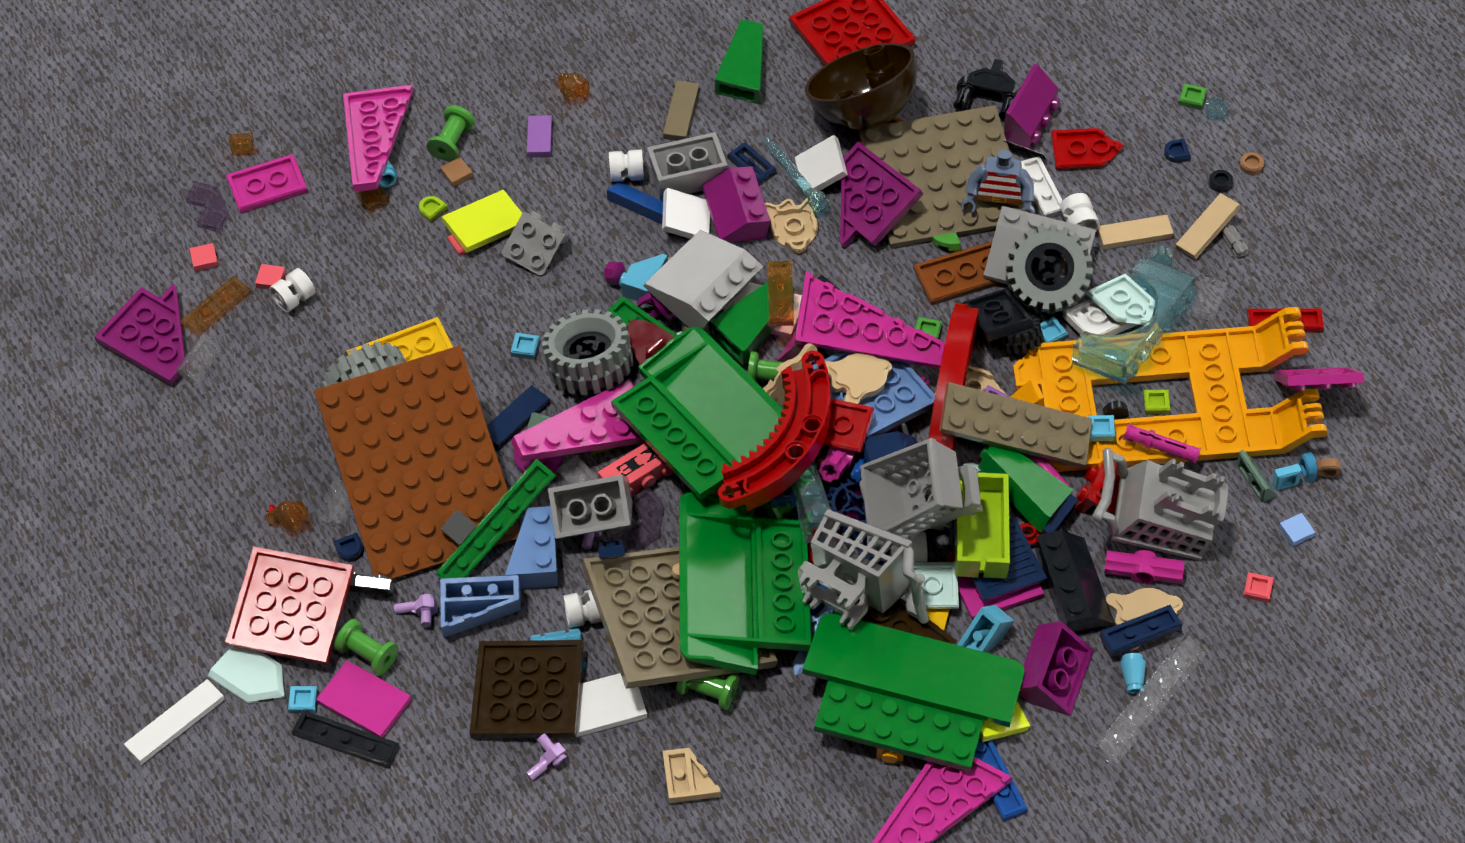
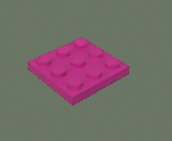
M1350 367L1274 370V379L1282 383V386L1291 388V390H1306V385H1311V387H1316V389H1330L1331 384H1336V386H1341V388L1357 387V383H1364V372Z

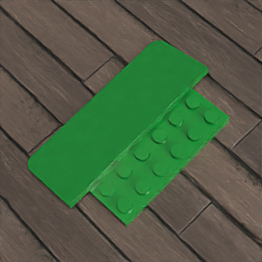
M691 327L667 342L657 353L643 362L638 369L645 380L611 401L612 408L700 500L723 485L721 470L724 463L731 467L732 460L740 463L742 455L749 458L750 450L757 452L756 446H763V439H769V432H774V425H778V418L782 417L781 410H783L705 330L699 327Z
M685 493L680 497L679 627L680 652L684 658L696 663L757 675V648L809 651L811 646L810 601L807 605H803L802 600L805 593L800 589L797 571L804 561H808L806 521L754 517V509L747 511L746 504L732 509L724 508L719 503V496L710 494L702 500L694 493Z
M834 613L825 614L820 618L802 670V674L828 680L814 725L815 732L970 772L983 722L986 721L1010 728L1024 676V667L1020 662L861 620L852 630H848L847 624L850 621L841 626L840 619L842 615Z

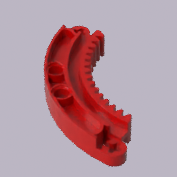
M955 303L949 322L929 431V438L936 439L937 442L955 451L957 436L939 432L945 390L949 382L962 386L966 385L967 373L975 345L974 335L979 311L978 308L968 307V304Z
M813 350L804 353L801 358L802 369L792 371L791 366H788L781 371L782 385L785 391L784 409L781 410L782 417L778 418V425H774V432H769V439H763V446L757 445V452L750 450L749 458L742 455L740 463L732 460L731 467L725 463L723 464L721 470L723 485L719 488L718 495L719 503L724 508L732 509L746 504V510L750 511L769 502L794 484L817 457L825 441L831 419L830 380L824 357L820 352ZM813 361L817 364V370L814 371L812 364L809 362ZM731 493L734 497L729 498L726 494Z

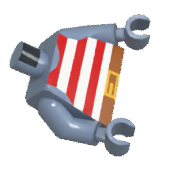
M1000 150L997 153V157H987L985 164H980L970 174L965 192L967 193V198H964L961 202L962 211L964 204L967 202L973 204L971 213L975 211L976 205L973 200L975 195L976 200L1022 205V201H1024L1021 211L1028 209L1031 213L1035 214V209L1031 206V202L1034 201V182L1027 170L1022 169L1020 160L1011 159L1012 153L1010 151Z

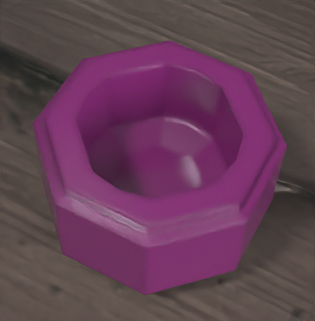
M608 262L604 269V278L608 284L619 285L622 274L626 273L623 263Z

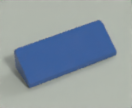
M621 182L607 189L608 201L662 224V200Z

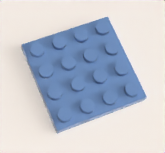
M839 352L824 360L831 362L840 361L852 355V353ZM887 360L891 363L892 370L887 376L884 389L879 394L865 398L859 403L874 407V415L867 437L881 435L933 408L935 394L908 363ZM817 364L812 365L814 371L817 370ZM831 390L832 399L845 400V392H833Z

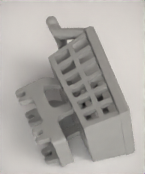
M929 438L860 465L862 480L859 482V486L864 500L866 523L909 540L928 528L944 531L946 527H952V521L962 515L973 516L976 512L982 511L976 468L968 465L958 468L956 452L937 442L934 438ZM960 481H964L965 484L964 502H962ZM925 495H929L927 502L925 501ZM867 535V545H868L869 542L873 539V537L868 536V535ZM879 540L873 549L879 551L885 545V542Z
M1105 448L1102 452L1105 477L1101 500L1092 515L1093 520L1097 522L1101 520L1107 521L1108 532L1113 541L1200 561L1212 542L1214 525H1218L1225 517L1228 485L1224 483L1225 477L1220 476L1216 478L1217 474L1214 473L1209 476L1184 469L1183 462L1176 464L1175 459H1171L1163 466L1146 460L1127 468L1124 456L1114 453L1110 448ZM1114 462L1116 463L1117 473L1120 476L1115 515L1106 512L1111 503L1115 480ZM1139 522L1144 523L1142 526H1137ZM1128 531L1134 532V533H1132L1131 535H1126V534H1125V533H1127ZM1142 534L1147 535L1144 539L1139 538ZM1154 538L1160 539L1158 542L1152 541ZM1167 541L1173 542L1172 545L1165 544V543H1166ZM1180 544H1182V545H1185L1186 547H1185V548H1182V547H1178V546H1179Z
M828 509L824 513V517L811 540L814 565L804 561L797 570L800 589L805 593L802 600L803 605H807L809 601H812L810 603L811 609H815L820 603L829 606L843 614L840 619V625L844 626L847 621H850L847 624V628L852 630L867 613L868 605L884 613L907 593V613L917 618L920 623H927L929 616L922 594L925 576L915 573L912 541ZM841 525L848 528L843 536L837 534ZM854 530L860 532L855 541L849 539ZM866 535L873 537L867 546L861 544ZM879 540L886 542L879 552L873 549ZM846 544L850 546L849 550H846L843 548V546ZM892 545L899 547L891 557L885 555ZM856 550H859L862 553L860 555H857L854 552ZM868 555L874 557L871 561L866 559ZM880 560L886 562L883 566L877 564ZM820 583V584H822L823 586L827 587V589L822 588V587L818 586L817 584Z

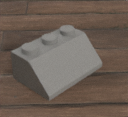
M716 132L647 147L653 179L660 200H663L664 191L667 188L686 194L703 191L702 186L728 169V164Z
M624 475L548 488L556 539L631 526L632 498L629 479Z

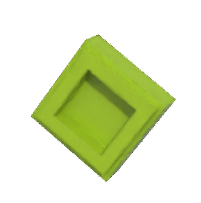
M1143 390L1145 414H1170L1169 390Z

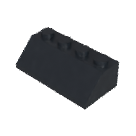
M1063 530L1037 535L1035 552L1047 576L1046 584L1059 621H1062L1075 634L1115 626L1085 538Z

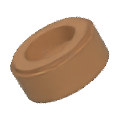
M1249 152L1241 157L1240 169L1245 174L1256 175L1263 170L1264 159L1261 155Z
M1325 458L1316 462L1317 475L1320 477H1336L1341 473V462L1337 459Z

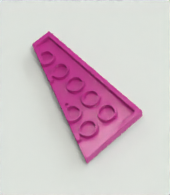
M412 85L343 93L354 192L378 189L413 94Z
M806 271L795 344L806 345L811 343L818 348L852 354H869L880 359L940 369L945 342L920 329L916 330L904 324V321L897 317L894 319L883 313V310L850 293L846 294L834 288V285L827 281L824 283Z
M628 379L613 386L614 388L605 390L513 436L511 443L520 462L646 443L612 408L611 404L613 399L634 387L631 380Z
M976 757L973 759L970 772L927 761L872 843H932L1010 784L1012 777Z

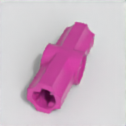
M830 447L826 458L819 468L823 480L832 482L835 479H839L845 470L849 472L859 453Z
M1107 550L1104 574L1132 577V580L1136 583L1144 581V584H1151L1155 580L1182 584L1185 563L1181 560L1159 558L1155 553L1148 550H1140L1135 552V554Z

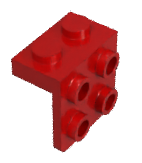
M1103 460L1096 467L1091 466L1084 477L1087 482L1076 494V498L1079 500L1075 510L1084 514L1093 505L1097 507L1101 500L1105 477ZM1115 464L1112 499L1106 512L1115 515L1120 476L1117 473Z

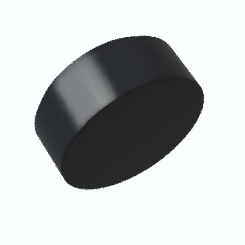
M1216 170L1211 173L1209 186L1212 190L1224 193L1232 188L1233 176L1228 171Z
M1112 401L1104 406L1103 415H1114V420L1127 419L1129 411L1126 403Z

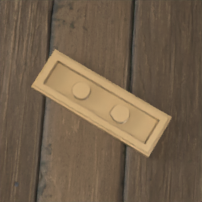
M1220 193L1176 243V248L1196 260L1240 210V204Z
M1168 215L1101 225L1097 230L1103 250L1171 239L1174 234Z

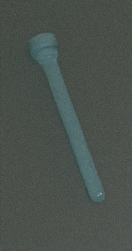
M764 136L763 143L806 193L809 206L815 212H821L829 205V198L822 191L815 190L770 136Z

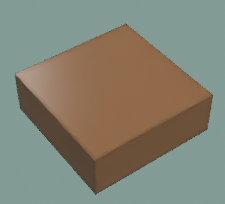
M461 157L440 167L441 173L452 187L473 177L472 171Z

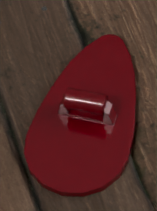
M634 319L628 324L631 348L640 365L674 338L666 330L644 320Z

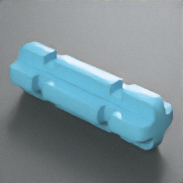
M578 628L569 629L567 633L563 630L544 633L545 636L537 634L530 637V640H582L581 632Z

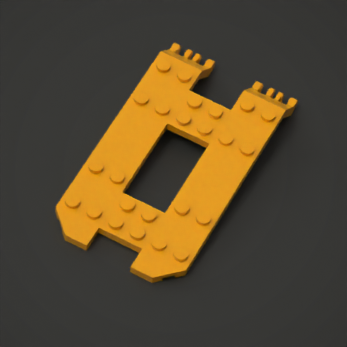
M1298 307L1284 308L1259 324L1248 327L1109 337L1093 345H1090L1085 339L1040 343L1039 347L1035 346V350L1032 351L1029 349L1028 353L1013 365L1016 391L1030 379L1035 378L1044 396L1043 406L1084 417L1097 415L1092 385L1178 378L1189 379L1195 413L1114 420L1115 441H1089L1087 462L1084 468L1046 459L1057 472L1089 470L1091 466L1096 467L1103 460L1102 452L1105 448H1110L1114 453L1124 456L1127 467L1146 460L1157 464H1165L1171 459H1175L1176 463L1190 462L1152 448L1148 450L1143 445L1124 440L1128 424L1147 431L1154 430L1156 434L1201 448L1197 461L1238 458L1241 450H1244L1251 457L1285 454L1312 438L1324 437L1328 434L1325 424H1315L1307 427L1309 423H1320L1324 420L1320 403L1302 405L1305 402H1316L1319 400L1320 396L1317 389L1301 390L1273 407L1247 409L1240 377L1241 373L1266 372L1294 355H1303L1309 352L1308 343L1301 341L1306 337L1303 330V322L1296 321L1301 318V312Z

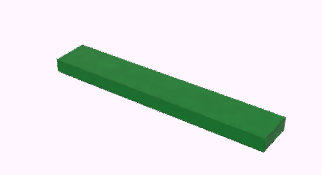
M536 459L435 575L440 579L466 578L556 475Z

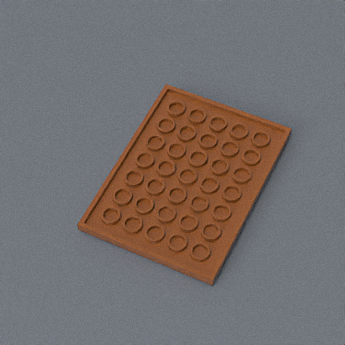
M460 345L314 390L373 576L384 575L392 580L445 563L459 547L440 530L452 514L458 509L477 527L507 493L508 488ZM518 519L495 546L517 540L521 529Z

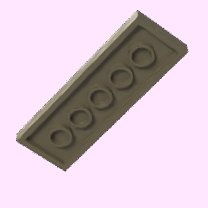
M949 382L946 385L939 432L1084 468L1087 462L1092 419Z

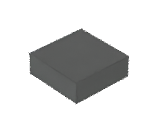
M457 509L440 530L460 546L476 528V525Z

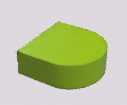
M435 196L425 197L419 203L421 216L430 223L448 210L447 204Z

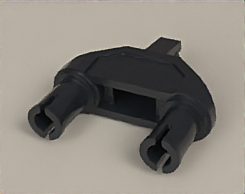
M994 59L991 69L982 68L964 75L958 81L956 86L958 94L953 107L959 111L961 104H963L961 111L967 110L971 97L1000 102L1003 105L999 112V118L1005 121L1006 111L1020 88L1007 73L1002 72L1004 61Z

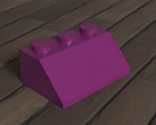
M1033 64L1005 114L1004 135L1006 141L1031 149L1033 144H1038L1042 134L1041 129L1043 127L1047 128L1051 119V112H1056L1060 103V98H1057L1058 87L1037 64Z
M753 166L729 168L702 186L718 238L727 242L765 239L770 218Z
M1062 621L1038 625L1023 664L1024 676L1019 695L1029 704L1070 716L1094 650Z

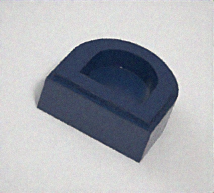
M1185 138L1172 140L1165 145L1164 156L1168 161L1173 163L1190 161L1191 155Z
M357 533L333 541L338 556L344 561H355L362 555L363 547Z

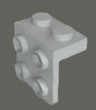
M532 211L531 214L523 212L506 242L502 254L537 275H543L559 246L566 244L570 236L564 233L566 229L559 224L553 222L551 226L544 222L545 217L535 211Z

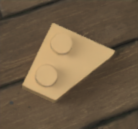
M690 748L663 751L669 803L721 797L719 786L713 783L708 776V772L703 765L697 762L696 756Z

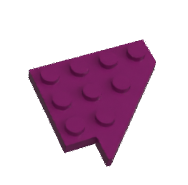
M857 142L843 157L848 174L841 181L840 244L844 248H847L859 234L873 246H876L923 196L921 189L860 142Z
M174 284L161 297L141 287L94 336L96 343L170 386L187 369L178 292Z

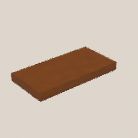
M992 241L913 265V270L930 305L1002 284L1001 282L983 278Z

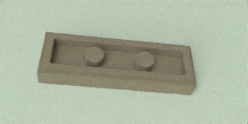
M676 81L663 131V139L677 141L687 139L700 89L699 83Z

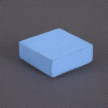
M1302 513L1281 522L1279 525L1280 530L1292 547L1315 536L1314 529Z

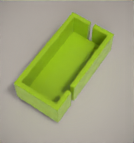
M977 472L982 511L976 512L973 516L962 515L954 520L955 576L978 577L979 573H983V578L1007 579L1010 565L1009 474ZM960 481L962 502H964L965 484L964 481Z

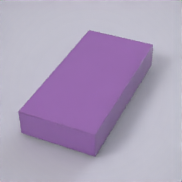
M552 115L528 116L527 157H551Z

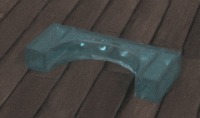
M1143 256L1132 270L1131 279L1155 300L1154 308L1156 312L1154 316L1141 328L1125 334L1099 335L1084 331L1073 345L1072 364L1125 385L1131 376L1134 377L1137 374L1140 364L1143 361H1147L1153 347L1160 344L1166 330L1169 331L1172 328L1175 318L1178 315H1182L1188 301L1194 299L1197 293V287H1195L1196 276Z

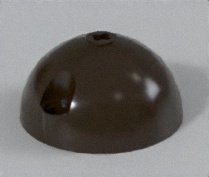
M885 43L847 53L826 64L812 75L805 86L806 96L811 105L823 118L839 127L866 130L882 126L896 117L913 95L917 75L914 51L904 44Z

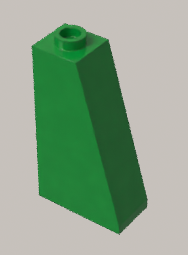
M741 19L715 77V94L755 104L760 103L763 24Z
M778 274L711 321L712 336L742 365L749 361L751 351L756 352L793 306L795 289L792 283L784 280Z
M987 444L979 455L982 457L978 468L983 473L1009 474V501L1040 533H1042L1043 528L1074 490L1020 452Z

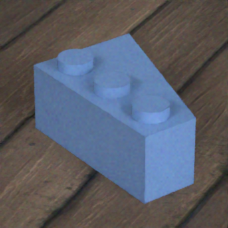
M551 506L527 508L505 576L518 575L521 589L559 587L557 547Z
M518 575L440 579L441 630L443 637L521 611V585Z

